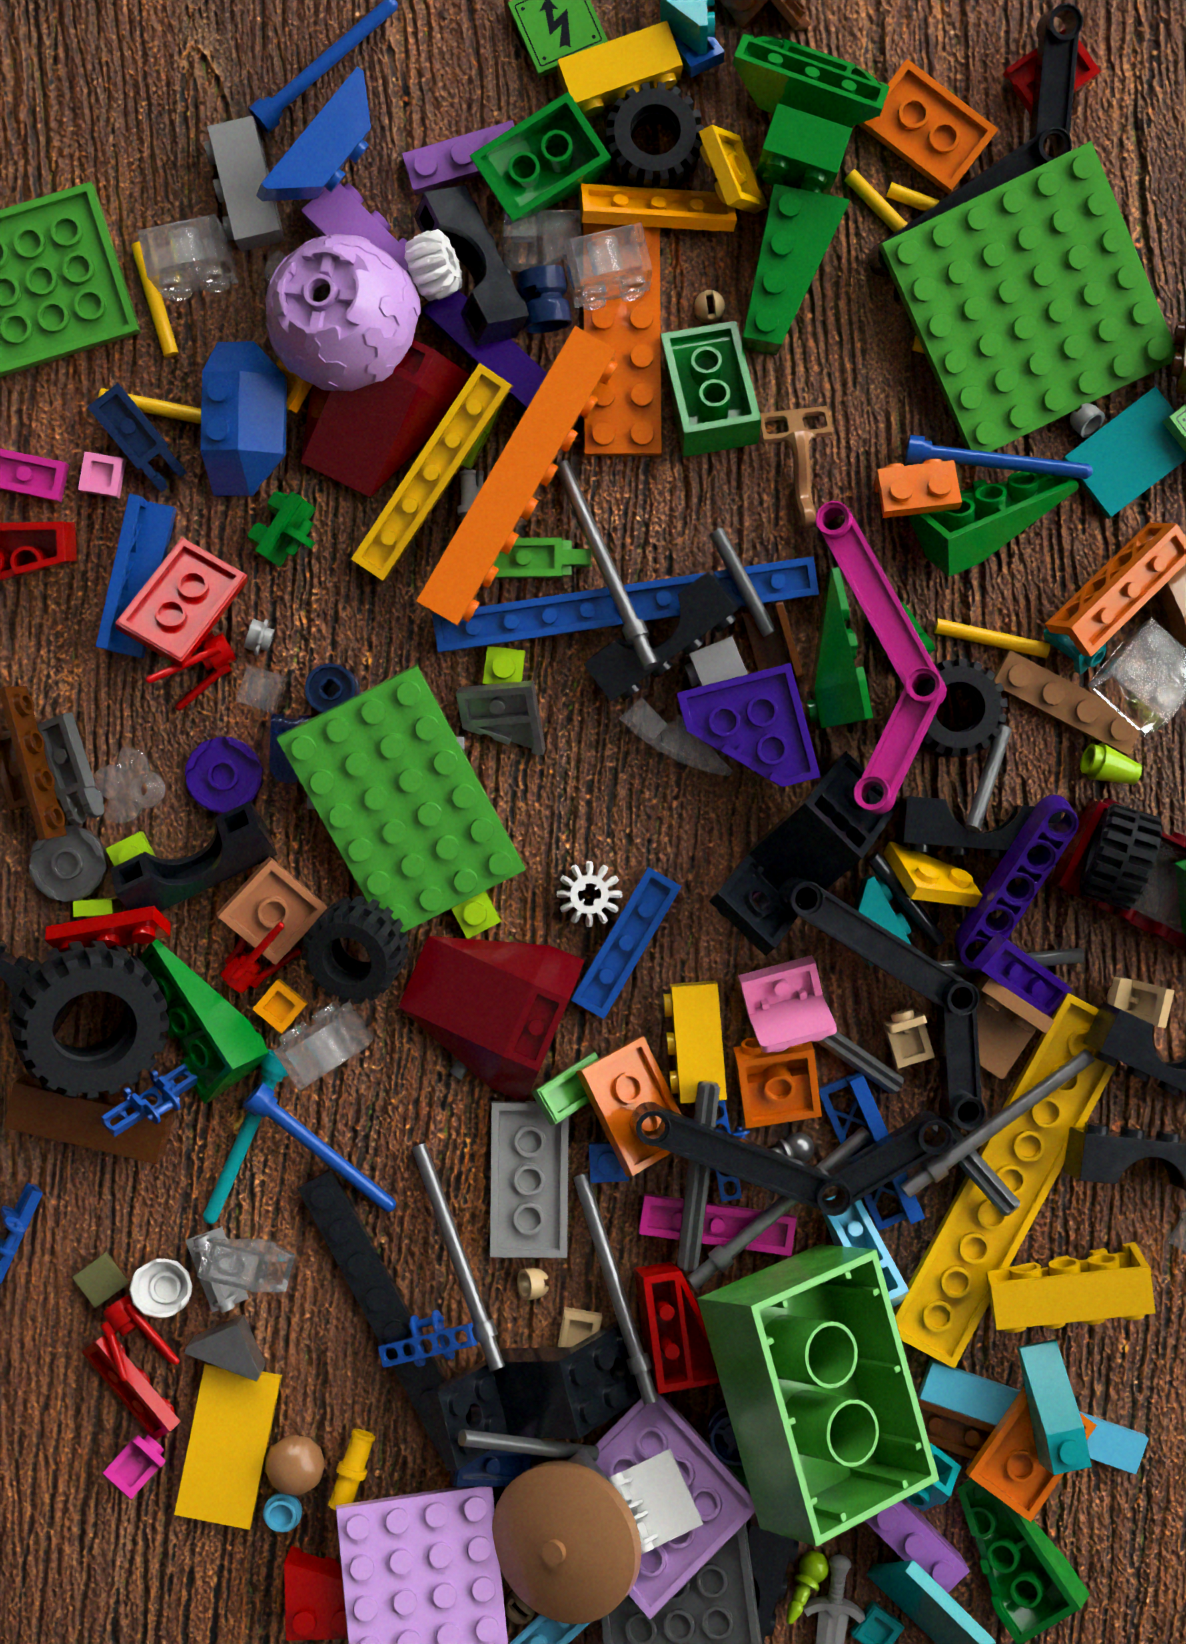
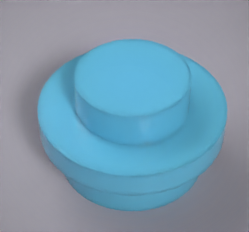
M280 1492L272 1495L267 1500L263 1509L265 1523L276 1532H288L294 1529L302 1517V1506L298 1498L293 1495L281 1494Z

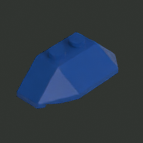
M358 66L354 69L262 181L256 195L261 201L318 199L325 189L332 193L346 174L341 169L349 159L357 163L369 147L365 139L371 129L363 70Z
M254 341L217 342L202 371L200 450L213 496L253 497L259 490V486L270 476L286 455L287 377Z

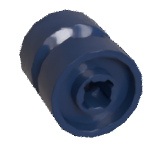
M543 265L522 270L515 275L517 292L524 299L529 314L523 325V332L542 334L559 331L572 325L569 300L562 297L567 292L563 267Z
M328 663L320 665L311 671L306 679L305 693L311 706L323 713L360 694L361 687L353 673L341 665Z
M724 1400L717 1403L711 1409L707 1419L710 1445L713 1453L720 1461L728 1465L740 1466L742 1461Z

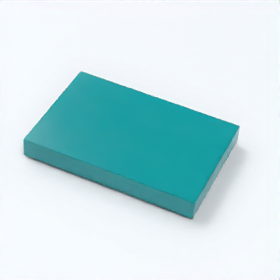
M1156 386L1062 458L1063 461L1087 463L1092 466L1093 473L1088 479L1077 478V480L1107 519L1114 516L1186 460V452L1163 424V421L1175 411Z
M914 1560L873 1564L868 1571L867 1576L936 1644H996L994 1639Z

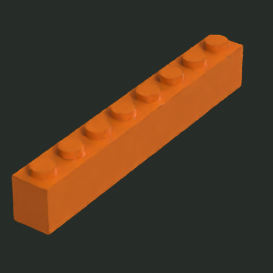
M574 326L416 600L417 603L459 626L462 620L467 623L470 622L480 604L474 598L481 586L489 589L499 571V568L494 566L501 552L506 555L510 553L519 537V534L514 532L519 520L522 518L528 521L539 501L533 498L540 484L548 487L558 469V466L553 464L560 450L567 453L578 435V432L573 430L578 418L582 416L587 419L598 398L592 394L599 382L607 385L618 365L612 361L616 352L615 349L579 327Z

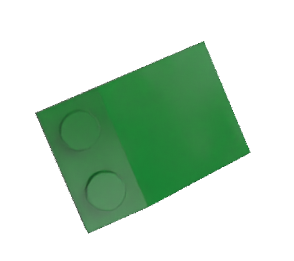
M569 91L470 155V159L512 223L578 194L581 183L594 184L608 175L611 170V156Z
M730 321L661 333V344L675 426L683 457L758 444L761 416L737 322Z

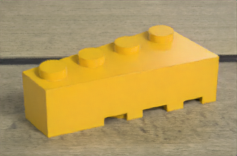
M1131 1242L1122 1244L1123 1252L1109 1254L1105 1248L1091 1250L1090 1257L1084 1260H1078L1066 1255L1054 1258V1260L1048 1263L1049 1267L1041 1268L1040 1264L1031 1262L987 1271L991 1314L996 1330L1018 1333L1026 1330V1327L1033 1326L1057 1329L1071 1322L1081 1321L1084 1324L1095 1325L1103 1323L1105 1319L1121 1317L1125 1320H1139L1144 1318L1146 1314H1156L1151 1268L1137 1244Z

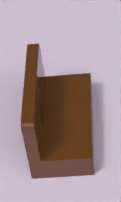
M783 601L765 608L777 631L764 638L751 614H743L741 618L757 672L791 663L795 680L803 677L804 673Z

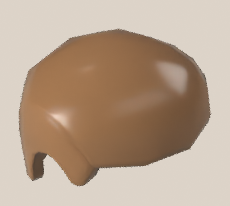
M288 1435L270 1446L264 1468L269 1483L277 1491L285 1495L299 1496L312 1490L320 1482L325 1468V1461L321 1447L311 1438Z

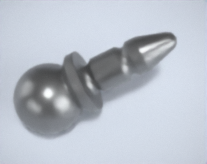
M797 1132L789 1135L785 1141L783 1139L777 1140L775 1148L771 1150L806 1162L813 1155L814 1144L808 1135Z

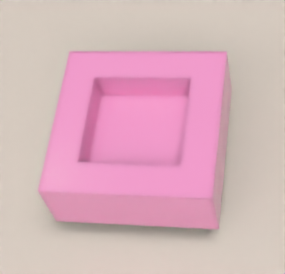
M84 451L78 490L83 493L120 499L126 460L120 457Z

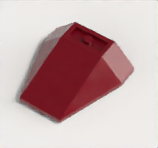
M413 339L412 345L401 362L394 368L393 374L383 381L372 383L354 391L322 390L313 384L310 391L301 464L372 498L430 439L471 375L438 351Z
M429 935L398 1007L490 1088L525 1102L545 1059L585 960L545 944Z

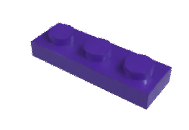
M998 932L973 961L984 973L1048 1017L1059 1007L1067 993L1070 994L1073 990L1064 981Z

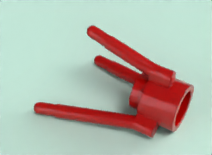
M223 632L216 636L213 633L207 635L199 645L198 653L191 656L183 668L172 664L147 676L145 682L148 684L153 683L201 661L207 670L214 667L215 670L176 704V710H182L219 677L232 671L229 663L237 660Z
M279 922L250 955L245 952L241 955L248 943L241 937L234 950L224 960L227 966L220 972V975L234 990L244 993L249 986L256 989L267 977L300 955L301 949L295 948L286 954L277 965L271 964L260 973L258 972L261 969V965L256 960L284 929V923Z
M129 1295L121 1298L103 1312L107 1322L102 1324L100 1328L107 1337L121 1381H126L128 1377L115 1335L117 1332L122 1337H125L139 1328L169 1363L173 1365L179 1364V1358L143 1318L140 1311L133 1305Z

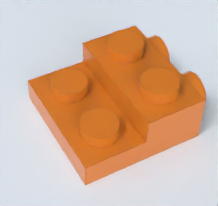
M756 1037L747 1038L741 1042V1046L733 1047L746 1129L822 1117L815 1053L811 1041L788 1047L784 1051L769 1053L761 1051Z

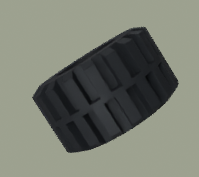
M649 82L643 83L640 86L639 92L636 93L632 87L626 91L625 100L619 97L614 103V112H610L607 119L605 144L606 150L611 156V170L614 175L621 174L620 182L625 186L632 182L635 184V187L675 189L676 182L683 185L688 180L689 172L693 173L695 171L698 158H700V146L703 143L699 131L704 129V125H700L702 116L699 109L693 110L694 101L688 95L684 99L681 98V89L674 86L672 91L665 90L666 83L661 82L657 83V88L650 89ZM660 124L673 133L677 143L670 151L664 154L650 155L639 150L633 143L631 136L643 125Z
M949 659L935 664L946 687L957 686L968 693L974 705V715L966 729L953 732L943 727L935 714L920 747L925 751L934 752L936 756H949L951 758L975 754L976 751L985 749L991 745L990 741L999 736L1001 733L999 726L1000 724H1005L1007 715L1003 714V708L1008 707L1007 698L1002 699L1000 692L1004 690L1001 682L996 684L993 680L996 675L991 670L984 671L981 669L982 664L976 661L969 663L967 659L951 661ZM932 679L923 680L917 687V694L919 696L930 695L935 689V681Z
M1112 803L1103 813L1091 841L1080 879L1081 895L1129 911L1140 899L1153 869L1162 837L1161 818Z
M356 896L352 902L349 897L342 898L337 904L332 903L308 930L309 932L304 937L302 943L305 948L301 951V959L308 961V963L303 968L306 975H313L312 984L316 988L321 985L326 990L324 995L331 998L334 994L339 997L338 1002L346 1004L349 999H353L354 1004H363L366 998L369 1001H373L378 998L380 993L383 994L389 988L405 964L404 960L407 958L409 948L405 947L409 940L407 933L400 931L404 926L400 918L394 920L391 917L394 911L388 906L383 910L379 907V901L372 899L369 903H366L363 896ZM340 938H350L362 944L368 951L371 962L358 961L348 955L341 945Z

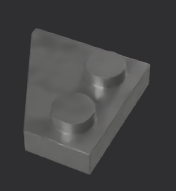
M534 680L458 688L456 697L463 729L479 735L487 734L494 740L509 745L510 741L531 748V753L536 755L544 754L546 747Z

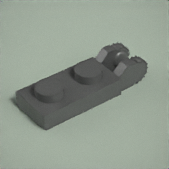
M63 713L37 724L38 730L44 739V752L47 763L55 779L54 789L57 799H60L67 821L73 824V826H78L85 823L87 815L91 819L103 816L105 804H103L101 793L94 787L96 785L73 713Z

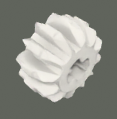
M439 229L428 230L406 242L404 258L408 263L407 270L410 272L418 292L428 301L446 298L462 287L461 278L463 273L459 266L460 261L455 254V248L451 246L449 238Z
M592 861L586 862V875L581 874L576 864L571 866V870L577 879L573 881L565 875H562L560 881L570 886L571 890L557 891V897L571 898V901L564 903L560 907L561 912H567L575 907L577 910L572 915L571 922L577 923L581 914L585 913L587 927H592V914L595 913L598 914L599 920L603 924L606 923L608 919L602 909L606 907L614 913H617L619 909L618 906L608 901L609 897H622V891L608 890V887L619 881L616 875L612 876L604 882L602 878L607 873L608 867L602 865L597 876L593 875L594 866ZM587 883L595 884L594 890L599 888L601 893L600 897L594 898L593 904L590 905L584 904L585 898L580 900L578 897V892L585 890Z

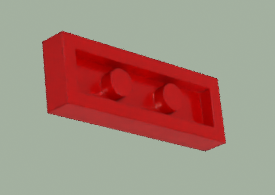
M149 906L47 926L45 941L53 948L57 947L60 953L69 950L68 943L81 941L84 948L90 947L92 940L105 942L108 949H111L114 945L149 944L154 942L155 939L170 937L171 922L155 906Z
M103 1334L82 1351V1354L154 1440L171 1432L181 1422L175 1415L172 1404L164 1397L159 1396L150 1385L148 1375L142 1369L134 1366L125 1355V1348L118 1341L128 1377L124 1382L120 1380L107 1337Z

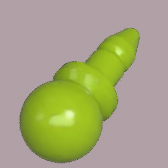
M818 1551L806 1552L800 1558V1573L794 1576V1580L799 1582V1585L796 1586L792 1595V1601L788 1604L786 1616L788 1624H793L802 1614L803 1606L806 1605L811 1594L810 1590L818 1592V1583L823 1581L829 1573L828 1560Z

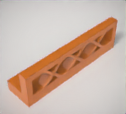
M1148 522L1045 623L1050 633L1068 635L1083 656L1092 657L1186 564V536L1178 524Z

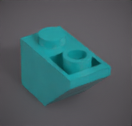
M660 0V23L668 21L673 35L698 54H707V37H715V12H707V7H713L715 0Z
M872 875L862 878L853 908L911 945L907 935L912 931L902 913L900 912L895 915L888 901L892 900L893 896L888 886L881 880L877 881L875 876ZM862 958L865 964L873 966L872 963Z

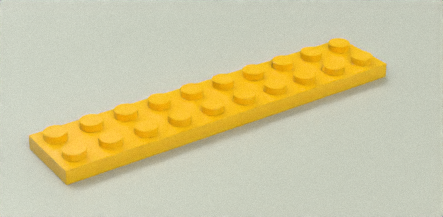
M1069 993L1065 995L1059 1007L1051 1016L1054 1023L1046 1034L1042 1033L1001 1110L1084 1049H1087L1094 1056L1096 1049L1083 1042L1099 1009ZM1094 1057L1095 1061L982 1145L978 1154L1020 1201V1206L1009 1216L1002 1215L972 1179L966 1175L907 1285L909 1289L908 1294L894 1310L898 1330L903 1342L955 1369L990 1303L986 1272L1010 1266L1065 1163L1069 1128H1083L1085 1126V1122H1087L1116 1067Z

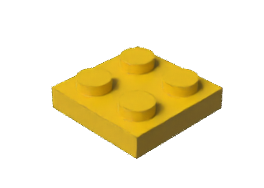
M710 125L699 131L703 145L700 146V151L705 163L714 170L718 180L714 185L720 200L727 204V206L753 214L767 208L768 205L740 135L715 125Z

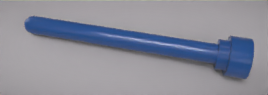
M383 0L272 98L267 96L264 100L259 98L249 106L248 111L254 117L257 124L268 134L280 124L279 119L283 116L282 110L389 18L398 8L397 1Z
M911 434L908 438L905 456L906 466L922 464L923 461L929 459H941L942 461L954 460L955 464L1088 479L1093 473L1092 466L1087 463L932 445V441L925 440V436Z
M261 1082L247 1097L242 1107L252 1115L256 1116L259 1114L262 1118L269 1117L385 1212H392L396 1208V1201L393 1197L277 1104L278 1099L273 1096L275 1092L265 1083Z

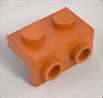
M929 459L923 461L922 464L904 466L901 463H893L884 466L882 469H877L873 486L874 492L879 493L883 518L956 510L961 507L962 499L954 460Z

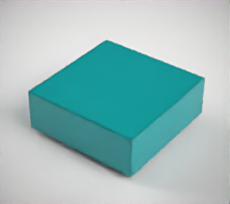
M872 1600L864 1610L865 1620L860 1624L856 1621L850 1629V1633L853 1638L862 1644H893L905 1627L902 1621Z

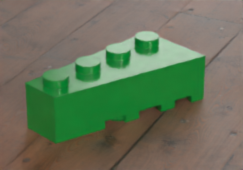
M774 184L769 198L741 337L743 349L777 356L851 199Z

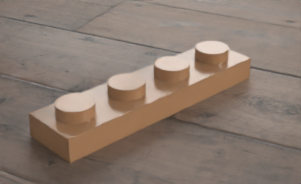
M1011 650L1006 652L995 674L996 676L993 678L996 684L1001 682L1004 688L1002 692L1099 743L1108 745L1125 756L1129 755L1146 722Z

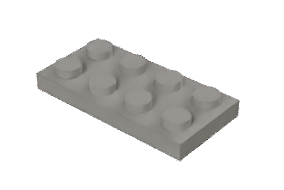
M492 1101L490 1257L567 1258L569 1116L559 1123L550 1126L536 1101Z

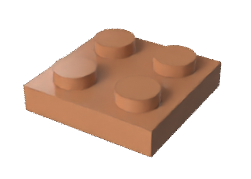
M269 856L217 912V916L254 948L258 946L277 923L283 922L284 929L262 953L273 964L277 965L328 907Z

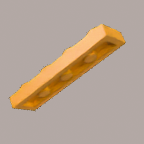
M582 183L580 186L581 223L734 232L737 221L735 208L724 204L718 197L717 192Z

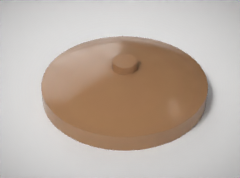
M548 1461L524 1471L501 1494L492 1522L495 1550L504 1578L526 1605L554 1621L568 1624H584L607 1616L628 1596L640 1570L641 1540L632 1511L622 1495L608 1480L580 1464L567 1461Z

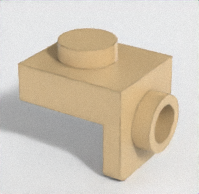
M1114 977L1112 986L1107 994V1002L1153 1024V1026L1166 1028L1175 990L1134 979Z
M908 1008L892 1013V1020L883 1022L897 1068L935 1058L925 1026L927 1020L924 1014L920 1012L914 1013L913 1008Z

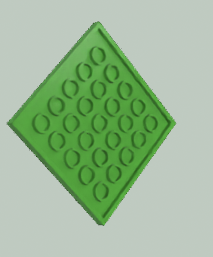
M1092 141L878 245L966 449L992 452L1081 408V404L1091 403L1172 363L1174 353H1178L1175 345H1173L1172 337Z

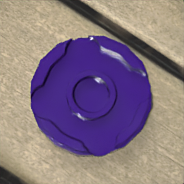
M217 737L202 742L191 753L185 766L187 788L190 796L201 807L212 812L225 813L248 801L252 802L257 797L263 784V767L258 755L248 744L232 737Z

